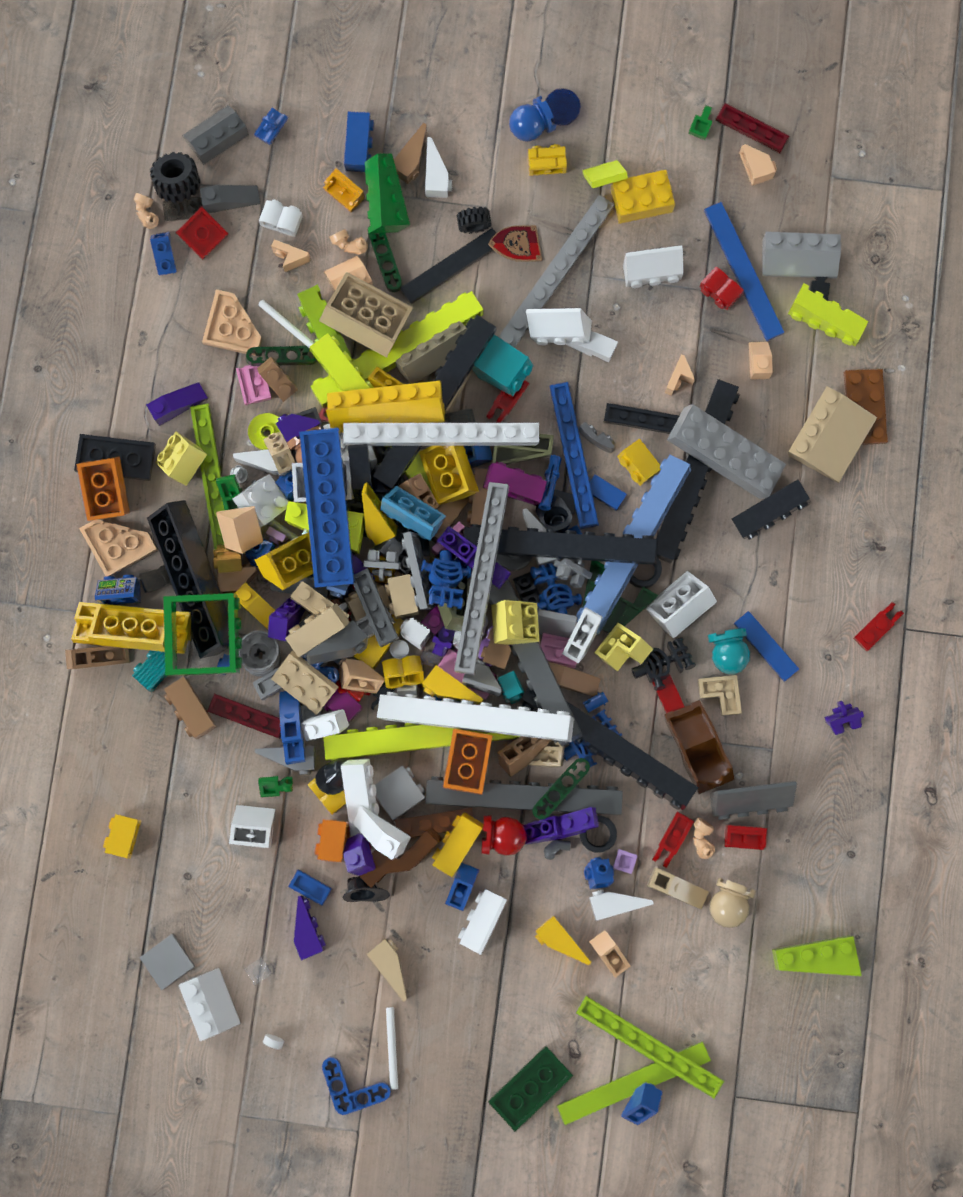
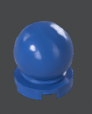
M542 96L533 99V105H521L512 112L509 126L512 134L517 139L529 142L539 138L544 130L547 133L556 130V124L552 125L551 119L554 118L552 111L546 101H541Z

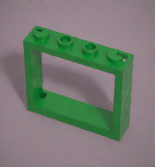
M227 593L163 596L165 675L185 676L240 673L243 661L242 657H239V649H242L239 629H241L242 623L241 618L238 617V610L241 609L238 595ZM228 600L230 667L178 669L176 603Z

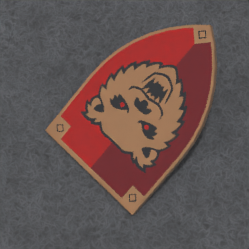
M536 226L506 227L497 232L488 243L495 252L509 260L519 262L542 261Z

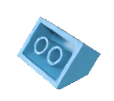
M398 486L384 496L381 502V511L387 517L396 519L405 528L414 530L420 537L431 540L437 534L446 517L443 513Z

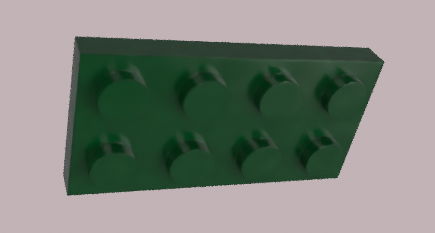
M545 1045L488 1100V1103L516 1132L573 1077V1074Z

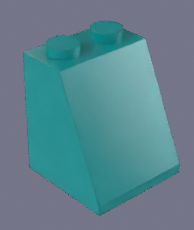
M494 334L472 370L479 379L514 396L516 391L521 388L525 378L531 374L534 365L528 356Z

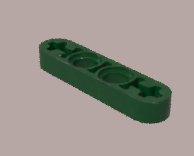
M379 233L380 240L378 241L375 234H368L387 290L393 293L398 292L402 287V281L386 233ZM380 245L387 247V251L383 254L377 252V248ZM385 262L393 264V268L388 271L384 270L382 266ZM393 274L394 281L397 282L395 287L390 284L389 275Z
M307 346L252 347L247 350L245 358L246 362L251 366L262 365L269 359L268 354L270 352L278 354V359L275 361L279 366L312 365L318 361L315 356H313V359H310L309 356H303V360H300V351L303 352L302 355H308V352H311ZM262 352H265V361H262L263 357H257V360H253L250 357L252 353H255L256 356H262ZM295 352L297 358L290 360L287 357V353Z
M576 759L539 799L532 810L535 818L539 820L546 819L590 770L589 762L586 759ZM584 762L586 770L585 772L579 771L577 776H580V778L577 780L572 773H569V770L572 769L574 772L577 769L576 763L581 764ZM565 776L572 777L573 785L571 787H565L562 784V779ZM551 791L559 792L560 799L557 802H552L549 799ZM546 798L547 802L554 807L550 809L548 806L545 809L546 815L541 814L538 816L536 808L537 806L542 807L545 804L542 800Z

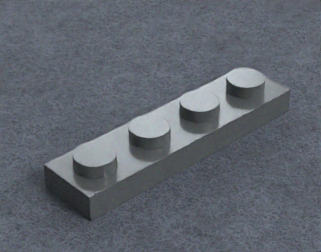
M367 568L355 574V584L353 585L379 646L383 647L398 640L399 638L370 570Z

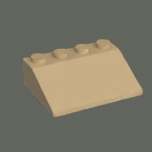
M346 272L327 303L319 321L387 357L413 308Z
M827 386L791 446L789 457L839 483L877 417L845 395Z

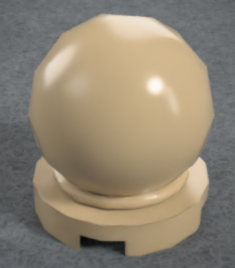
M718 878L716 886L720 887V891L714 894L710 901L711 916L722 927H737L745 922L749 914L747 899H754L756 891L751 889L750 892H747V888L743 885L729 880L725 884L722 878Z

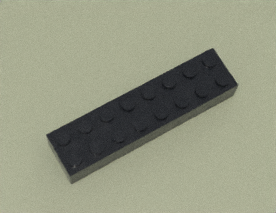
M186 500L167 502L147 517L176 596L221 594ZM224 601L179 602L182 612L191 613V637L200 659L218 655L229 648V620Z

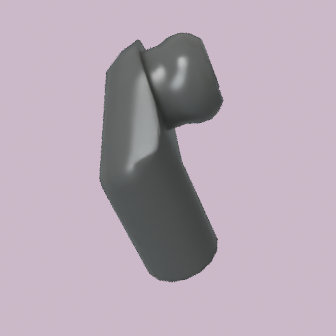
M551 841L544 849L545 858L548 860L554 859L555 854L559 850L570 851L571 841Z

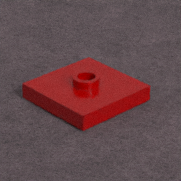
M203 207L176 231V234L202 260L229 235Z

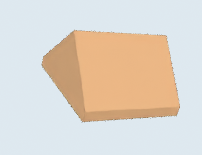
M255 506L216 512L225 548L244 553L263 542Z

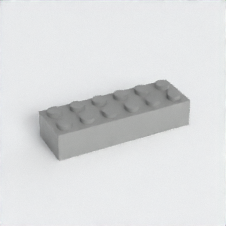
M693 404L683 409L667 441L759 499L770 496L786 466L784 462Z

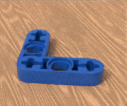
M328 1057L322 1064V1070L335 1110L341 1115H347L383 1102L390 1096V1086L385 1082H379L350 1093L339 1060L336 1057ZM328 1061H331L332 1064L336 1063L337 1066L334 1068L335 1075L338 1072L340 1073V1076H335L331 1080L328 1076H332V1072L330 1069H326V1066L329 1064ZM340 1080L343 1083V1089L341 1091L333 1090V1081ZM379 1086H382L383 1089H387V1092H385V1097H382L381 1094H378L374 1096L376 1100L372 1101V1094L369 1091L370 1089H373V1093L379 1090ZM344 1092H346L347 1094L343 1095L344 1102H349L347 1110L345 1111L343 1108H339V1105L341 1104L340 1097L337 1099L335 1098V1096L341 1095ZM366 1093L369 1098L368 1102L360 1104L357 1100L358 1094Z

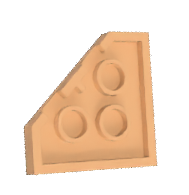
M216 289L202 343L244 354L252 347H260L262 338L235 294Z
M93 520L79 528L105 576H113L158 550L149 533L107 523L102 520Z

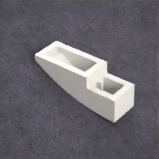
M591 331L590 342H583L582 345L565 344L591 357L594 355L609 362L618 342Z

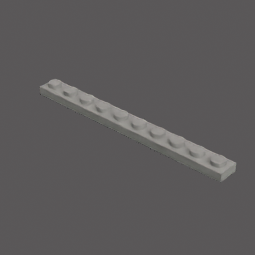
M601 195L596 198L499 335V338L514 348L529 328L526 309H543L608 217L615 204Z
M489 482L454 671L457 673L475 675L509 492L508 484Z

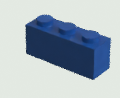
M348 111L344 156L345 171L365 172V161L371 158L369 148L373 146V137H370V131H374V120H371L370 113Z

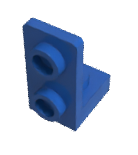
M170 232L151 235L150 242L158 275L176 273L177 269L170 244Z

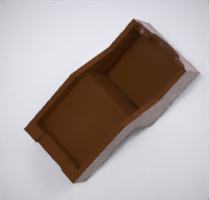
M700 700L674 712L671 711L664 714L665 722L681 752L683 765L692 783L699 787L697 789L698 794L735 780L733 767L724 752L716 729Z
M431 828L405 854H401L393 860L375 849L372 852L375 870L362 874L360 877L372 888L387 873L411 871L443 838Z

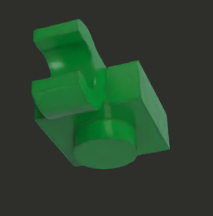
M705 105L701 117L695 115L688 134L706 140L713 122L708 120L712 107Z
M278 776L260 777L258 779L260 797L280 796L282 791H293V777L291 776L284 777L280 781Z

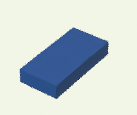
M595 474L590 481L593 497L617 511L627 494Z
M299 869L288 886L323 906L332 890L331 887Z

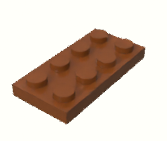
M883 369L845 370V396L877 417L862 445L887 444Z

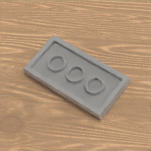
M414 532L403 533L402 545L408 554L406 564L412 572L410 582L416 590V595L414 596L415 604L420 610H431L435 605L434 603L432 605L429 604V590L431 587L427 571H420L424 556L419 535Z

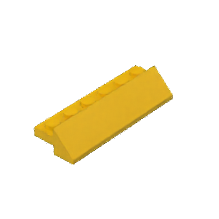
M440 381L327 393L328 409H326L330 429L339 428L340 433H343L344 423L445 422L442 384Z
M79 602L74 617L76 624L71 638L73 643L165 652L164 610ZM176 611L177 653L185 654L187 643L191 641V613Z

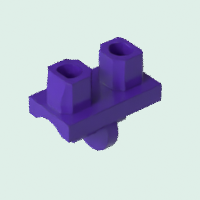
M443 626L439 631V636H434L432 642L436 643L432 653L444 657L448 649L454 647L451 641L454 640L455 630L445 629V626Z
M841 700L837 702L838 707L832 709L833 715L824 717L832 732L838 735L845 732L843 723L849 722L851 729L861 728V718L864 717V713L858 707L852 708L851 703L845 705Z

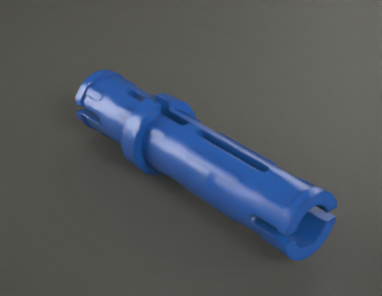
M557 455L550 456L548 469L545 470L544 474L547 483L541 503L539 504V508L544 511L551 509L556 481L560 476L559 467L562 458Z

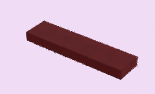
M724 103L715 120L778 153L782 152L790 137L727 103Z
M214 693L207 712L280 739V718Z

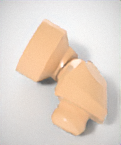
M136 193L134 201L136 203V210H138L136 212L138 218L147 229L157 227L159 223L158 215L147 210V208L152 207L154 199Z
M346 229L329 237L332 244L345 249L344 252L361 255L368 249V244L362 237L348 242L349 235Z
M698 817L694 823V845L699 857L708 859L714 854L715 846L705 839L704 836H709L713 832L714 827Z

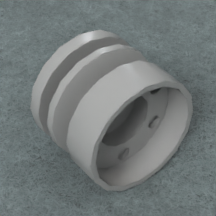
M252 631L242 638V649H239V657H242V664L245 670L252 675L261 677L279 667L281 651L276 640L269 638L267 632ZM259 652L263 653V659H259Z

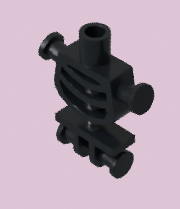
M683 637L675 639L673 644L671 641L667 643V648L671 654L669 656L661 649L653 648L641 665L631 668L634 678L637 679L646 675L650 683H655L654 690L659 691L666 688L662 680L667 679L669 676L670 663H675L679 673H682L684 670L682 662L686 665L685 670L694 668L696 664L691 660V653H686L688 647L684 645ZM666 665L667 670L662 673V666ZM657 668H658V671H659V674H658V675H656V670H655V669H657Z

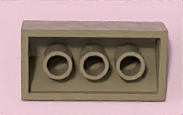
M460 321L451 324L449 328L435 334L433 338L419 344L417 348L397 359L396 367L410 384L420 381L436 371L440 366L445 365L447 362L445 358L450 350L454 351L457 346L455 344L460 334L464 335L467 328Z

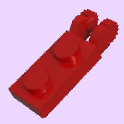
M524 380L521 388L516 391L514 396L501 391L493 402V406L487 413L486 418L490 420L497 408H499L503 412L497 418L496 423H502L530 383Z
M891 602L883 611H880L853 637L864 650L869 651L904 614L900 610L891 620L885 615L896 605L894 602Z
M677 811L658 844L659 847L652 860L656 862L660 858L663 849L667 850L670 853L663 862V867L667 868L673 856L680 849L694 820Z

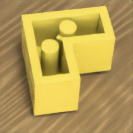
M617 623L594 653L607 665L618 671L629 656L642 664L653 648L640 636Z

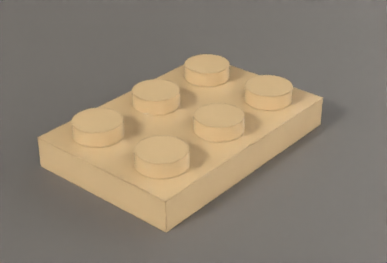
M293 650L271 678L316 715L338 689L336 684L312 665H309L302 657L298 658Z

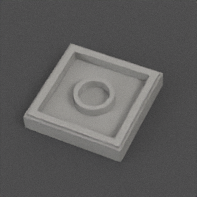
M540 609L538 610L539 635L546 633L570 638L575 629L577 616Z
M171 934L139 957L161 990L195 967L174 934Z

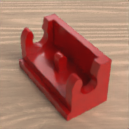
M725 825L724 847L764 850L766 848L767 828Z

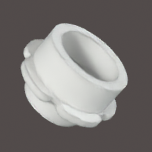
M236 465L230 472V475H236L238 484L245 482L248 477L247 470L241 465Z

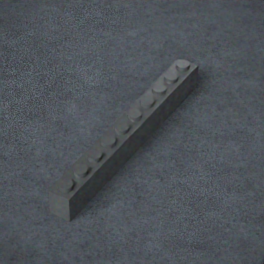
M509 578L500 589L491 584L488 601L490 605L503 600L519 601ZM539 642L510 645L513 655H518L520 659L518 666L521 672H526L528 676L526 683L529 689L535 691L536 697H534L538 708L542 707L545 710H549V714H557V711L568 712L569 716L574 718L571 742L582 737L583 734ZM554 740L555 743L558 742L561 746L570 743L566 741Z
M432 776L431 780H427L426 804L533 810L534 805L554 783H548V787L540 786L539 782H529V785H521V781H509V784H501V780H490V783H484L483 793L479 795L443 788V777ZM576 785L554 811L575 812L595 807L597 814L622 815L623 791H618V787L606 786V790H600L599 786L587 785V789L579 788V785ZM551 791L549 799L552 802H557L560 799L559 792ZM544 798L542 801L545 804L542 807L537 806L536 809L545 811L548 806L550 809L554 806L549 804L546 798Z

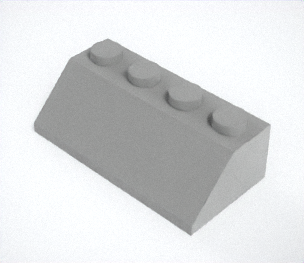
M766 232L762 241V276L828 277L837 279L841 255V234Z

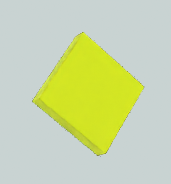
M618 160L582 170L584 178L592 188L628 178L627 171Z

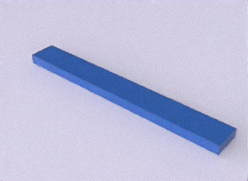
M722 202L705 208L704 213L739 285L744 290L743 294L766 342L783 335L784 330Z
M564 382L550 385L580 530L599 526L569 384Z

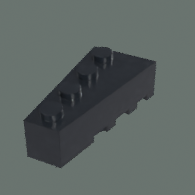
M798 479L731 519L742 538L751 540L759 535L758 531L762 529L768 530L775 526L776 521L780 519L783 521L790 517L792 512L806 508L811 500Z

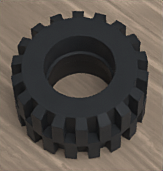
M171 152L168 155L167 153L163 154V157H158L157 162H153V167L150 168V176L155 191L161 199L167 202L172 201V203H176L177 201L183 202L184 199L188 200L200 188L199 184H201L196 164L188 154L183 155L182 152Z

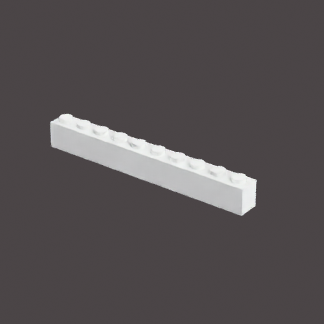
M539 423L343 424V446L367 444L368 446L537 445L539 443Z
M387 692V695L380 694L377 718L381 720L571 742L574 718L569 716L568 712L557 711V714H549L550 711L545 709H538V712H532L527 707H519L518 710H514L508 705H499V708L492 707L490 703L483 702L479 706L473 705L472 701L462 700L461 703H454L453 699L443 698V701H435L436 698L424 696V699H417V695L406 694L405 697H399V694L394 692Z

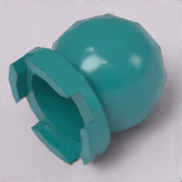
M746 628L727 630L723 634L713 633L707 635L709 643L715 645L712 650V660L717 669L722 673L735 675L746 668L750 661V650L748 645L742 641L743 637L747 636Z

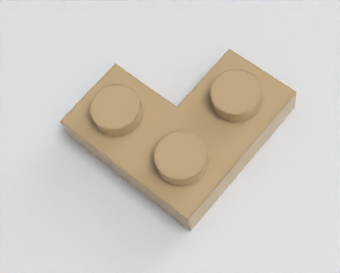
M737 675L698 679L700 699L719 697L721 716L742 714Z

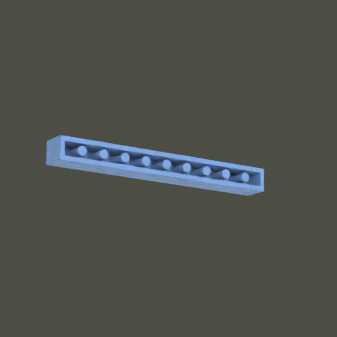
M669 455L667 459L662 461L660 473L658 476L655 475L650 484L652 486L649 492L646 491L641 500L643 502L640 508L635 509L632 515L633 521L625 527L623 534H632L634 538H642V535L655 536L691 471L690 464L672 455ZM606 562L604 565L605 571L602 575L599 574L595 581L596 587L593 592L590 591L585 599L587 603L584 608L581 607L576 615L578 618L576 620L577 623L585 607L603 617L596 633L599 635L638 564Z

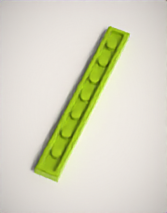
M208 403L192 406L190 410L196 445L207 454L200 468L214 549H217V545L224 544L216 512L225 510L216 484V479L222 477L210 405Z
M585 996L576 1014L715 1099L724 1083L722 1079L591 998Z
M703 1042L678 1052L699 1066L711 1061ZM654 1062L557 1105L564 1125H567L632 1096L635 1089L645 1082L655 1086L676 1077V1075Z

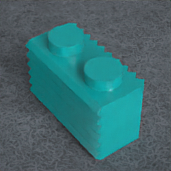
M150 650L146 655L148 659L143 664L140 662L133 669L135 673L132 677L151 693L167 677L165 675V652Z
M515 671L499 677L497 682L501 687L505 702H510L511 705L519 702L524 694V690Z

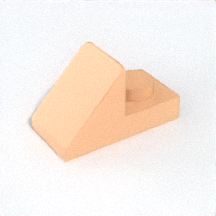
M274 239L271 245L274 254L283 259L286 257L283 264L284 272L310 261L308 252Z
M682 354L665 390V393L671 396L674 390L678 391L682 381L693 384L695 380L688 362Z

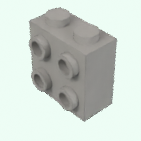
M403 765L375 784V796L393 821L425 799L423 794L426 791L420 783L415 784L412 780L415 777L409 767L405 769Z

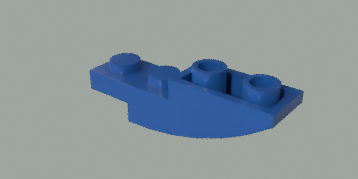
M287 691L280 692V727L285 763L289 765L306 762L303 730L301 727L303 722L301 703Z

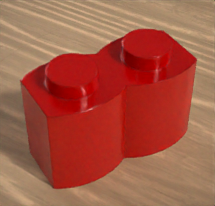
M715 267L700 283L701 292L706 297H712L720 309L724 308L727 311L744 292L740 285L730 279L718 267Z

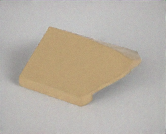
M552 740L528 765L549 768L563 767L565 745L561 746L558 742L555 743Z

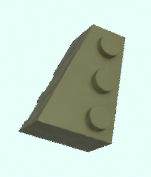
M539 433V443L537 445L495 446L492 463L502 462L507 465L551 456L554 435Z
M463 576L459 585L452 588L463 590L461 609H458L456 606L448 608L447 603H444L443 607L437 604L445 629L462 631L471 577L466 578V576Z

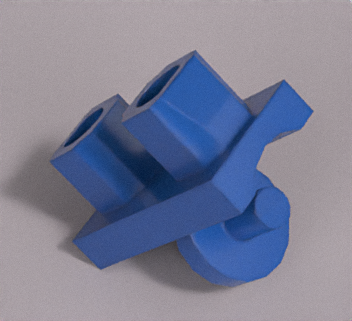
M273 107L264 116L262 123L254 133L255 137L271 145L288 120V116L281 114Z

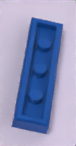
M749 611L733 623L737 629L746 628L747 636L745 638L783 682L799 670L796 664Z

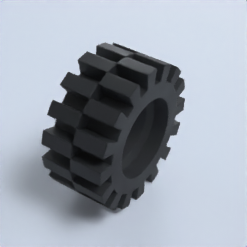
M486 207L463 209L456 215L458 229L461 233L483 232L484 229L488 230L492 225L490 211Z

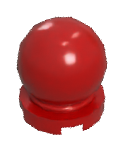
M492 815L484 816L483 831H487L486 838H482L481 854L489 855L490 850L493 849L500 855L509 856L522 850L527 839L522 823L511 817H501L494 822Z

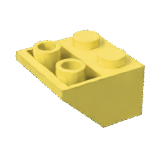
M176 431L169 438L164 450L159 453L155 463L169 477L187 486L207 454L199 446Z
M503 600L492 605L495 644L512 645L540 641L537 603Z

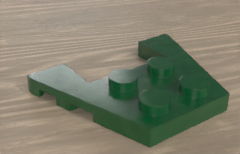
M591 561L589 572L592 573L591 579L587 580L582 608L587 603L585 599L590 591L593 592L596 587L595 581L598 575H602L606 569L604 564L598 561ZM643 587L634 603L620 597L602 630L609 634L617 623L625 627L650 605L658 595Z

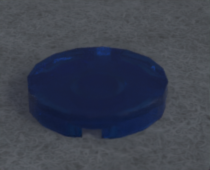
M564 88L556 89L546 97L545 101L554 116L551 119L552 123L561 126L569 125L578 118L581 104L580 99L573 91Z

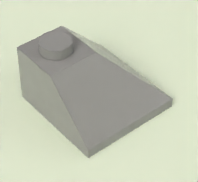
M478 660L475 675L465 674L462 681L463 685L500 697L501 687L488 666H485V662Z

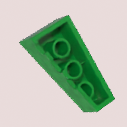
M378 153L365 161L366 185H368L366 197L367 201H369L367 216L370 219L368 234L397 233L410 226V221L392 153Z

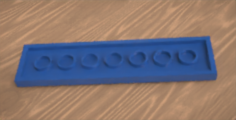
M339 428L299 432L315 588L355 584Z

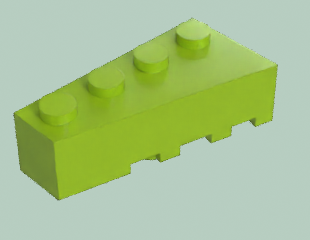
M318 284L298 293L301 305L298 309L302 317H307L308 323H306L310 334L314 333L317 338L314 342L328 333L330 337L335 336L338 340L340 350L342 352L346 351L351 357L341 333L319 321L327 303L325 299H322Z
M844 936L772 949L775 969L779 971L862 976L854 936Z

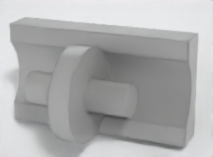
M370 549L367 560L364 561V567L380 568L379 570L373 569L372 575L379 576V581H384L385 576H392V571L385 570V568H401L398 551H387L386 561L380 560V550Z
M564 558L562 561L555 560L554 566L557 567L556 577L567 580L569 575H571L570 585L575 588L582 587L585 579H591L592 573L583 568L585 564L582 560Z

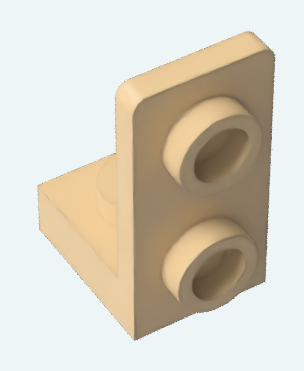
M281 432L272 433L267 438H264V443L271 454L279 474L291 470L292 463H295Z

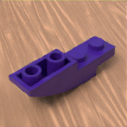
M448 526L437 542L473 570L477 547ZM495 562L492 584L500 589L511 573L497 562Z
M589 807L562 816H552L524 824L527 836L525 844L566 838L586 833V830L599 827L596 808Z

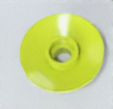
M263 413L251 420L248 426V437L256 448L267 450L263 440L268 437L264 435L266 430H269L271 434L280 432L276 425L278 416L271 413Z

